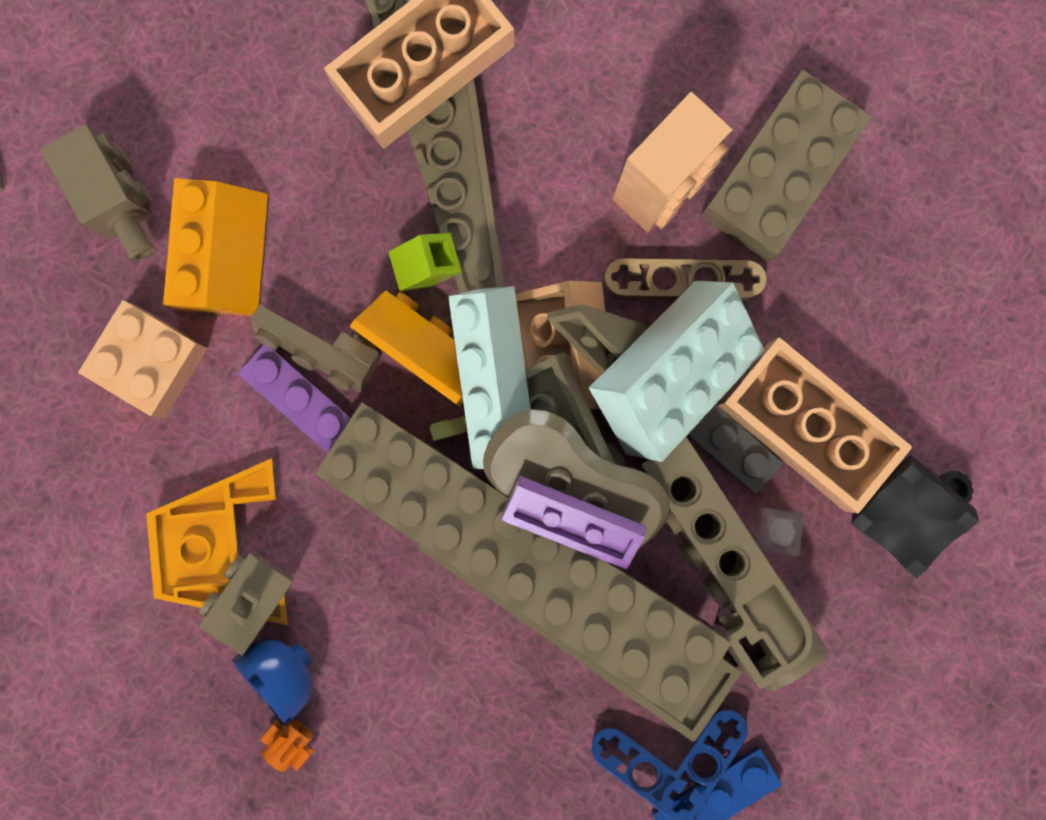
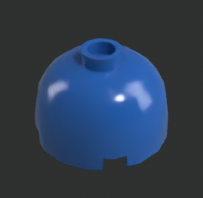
M268 638L256 641L248 647L243 656L238 654L231 660L242 677L268 705L267 707L284 725L299 714L312 695L314 680L307 667L313 661L298 643L290 648L279 639Z

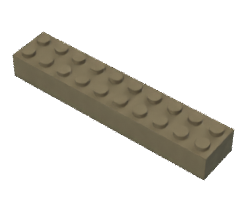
M362 402L315 473L316 476L680 722H683L732 644L730 640L615 565L502 521L501 518L509 499L508 496L502 494L480 477Z

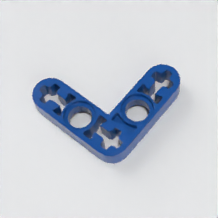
M733 710L718 712L706 726L676 772L615 728L603 729L595 735L592 741L591 753L594 761L666 817L671 820H690L698 813L745 742L748 726L745 719ZM731 720L736 724L734 732L738 735V738L736 740L733 737H729L720 748V750L728 752L727 757L724 759L716 748L704 744V740L709 738L713 744L721 734V729L717 726V723L726 724ZM613 738L619 741L617 749L626 757L630 749L638 754L629 762L625 774L617 770L623 764L621 760L613 755L607 760L601 756L603 748L599 743L602 739L606 742H610ZM706 753L715 760L716 771L712 777L702 778L694 772L692 761L696 755ZM642 762L649 763L656 769L657 780L654 785L641 787L634 781L633 769L637 764ZM684 772L693 783L704 787L705 790L701 795L694 788L687 799V802L692 806L691 810L682 809L676 813L671 809L674 801L669 795L671 792L675 794L681 793L688 782L680 779Z

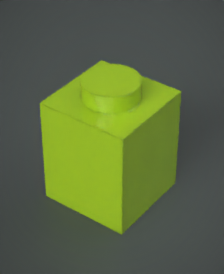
M451 233L419 235L388 251L399 291L429 288L462 273Z

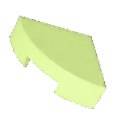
M465 415L456 419L431 424L430 430L433 441L437 442L467 433Z

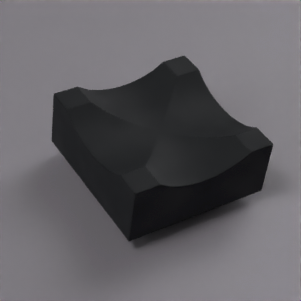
M911 454L889 475L859 513H852L851 520L852 525L884 547L916 579L929 568L944 549L979 522L977 510Z

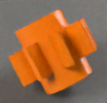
M294 718L286 725L276 719L260 738L266 744L261 751V755L270 766L280 772H286L290 766L299 771L314 752V749L308 745L313 739V734L304 724Z

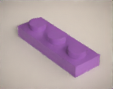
M265 345L238 372L239 376L327 453H329L351 419L345 411L278 352Z
M519 476L501 518L502 521L626 570L643 542L646 533L645 525L522 476Z

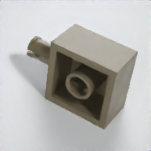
M84 124L40 148L81 225L109 240L118 236L129 255L128 258L132 262L141 261L155 252L156 249L150 243L140 224L153 217L147 204L152 202V198L140 180L134 182L127 169L133 165L120 144L114 145L105 132L98 134L90 126Z

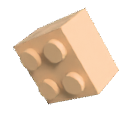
M122 300L78 373L147 415L166 418L208 347L141 307Z

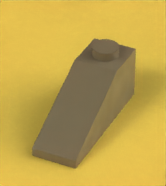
M584 304L551 311L546 318L601 375L648 329L645 324Z

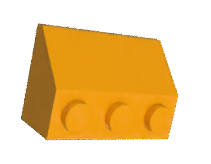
M174 178L163 305L176 311L252 316L260 305L268 194L218 181Z
M385 290L352 322L350 327L457 406L461 407L463 405V396L455 340L449 337L453 329L435 316L430 321H427L416 313L420 306L401 291L394 297Z

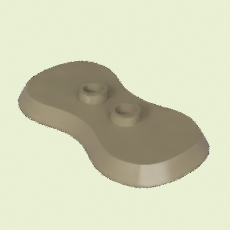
M527 410L512 416L496 431L484 453V472L492 485L502 494L510 497L519 476H522L645 525V538L638 550L655 537L667 519L670 508L669 498L657 480L642 471L619 466L599 457L589 449L572 425L554 413L544 410Z

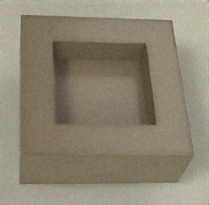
M341 332L333 347L370 367V379L378 365L379 352L375 350V346L366 338L359 335L351 337Z

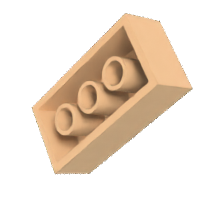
M410 0L328 64L324 70L332 86L380 146L385 149L514 47V28L491 0Z
M691 91L627 158L612 200L647 233L655 225L662 230L679 212L678 209L684 204V200L686 198L692 199L705 185L706 180L714 172L713 169L720 163V159L728 151L729 148L724 142L733 129Z
M778 337L767 343L762 355L738 379L717 405L845 512L859 513L911 450L912 446Z

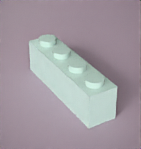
M514 286L477 289L448 296L473 469H484V453L496 431L512 416L522 411L531 410Z

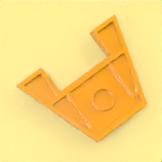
M273 458L146 513L154 599L201 608L213 590L221 595L230 582L229 579L224 577V574L239 554L235 504L276 500ZM285 595L267 621L288 625Z

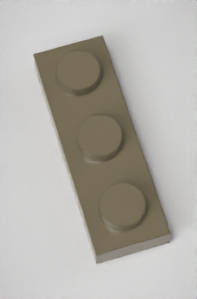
M259 305L252 315L251 323L253 332L256 333L255 338L263 345L274 350L279 346L291 353V358L300 366L308 370H313L315 367L328 374V380L340 389L349 391L352 388L359 393L362 392L369 380L370 367L262 305Z

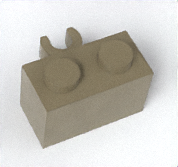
M251 551L246 559L238 554L224 574V577L230 580L221 595L213 590L198 612L205 616L198 627L242 656L294 581L292 576L254 551Z

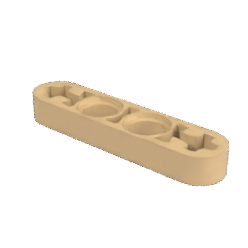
M623 258L615 260L606 269L604 284L609 293L620 298L678 299L694 283V274L699 269L712 271L716 277V282H725L723 268L729 269L727 277H739L743 274L744 269L749 270L750 277L757 279V283L751 285L749 291H744L743 284L734 283L741 300L752 299L762 292L767 278L762 266L749 260ZM623 267L626 268L627 275L640 276V267H647L648 270L645 276L647 290H639L641 281H631L627 284L626 289H620L619 282L612 281L611 275H617L619 269ZM660 268L672 271L675 276L673 288L665 291L658 289L652 280L654 271Z

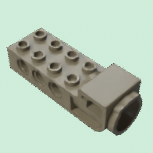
M687 437L677 445L663 462L642 458L633 464L636 470L652 476L664 488L669 498L670 506L664 526L668 532L672 531L674 535L678 533L684 541L678 547L692 568L695 566L698 571L703 570L707 576L702 581V584L715 603L718 602L722 607L718 612L720 621L713 628L717 633L731 641L732 644L728 652L742 673L759 689H767L774 692L800 679L817 667L829 652L826 645L782 578L777 576ZM680 477L684 481L685 492L681 498L675 500L671 494V485L676 478ZM705 514L708 519L707 529L697 535L695 522L700 515ZM729 551L731 554L730 563L726 568L720 569L719 560L725 552ZM745 637L751 645L757 642L763 653L751 660L739 643V640Z

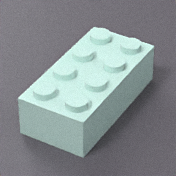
M695 281L589 387V390L626 454L663 462L765 350L734 283Z

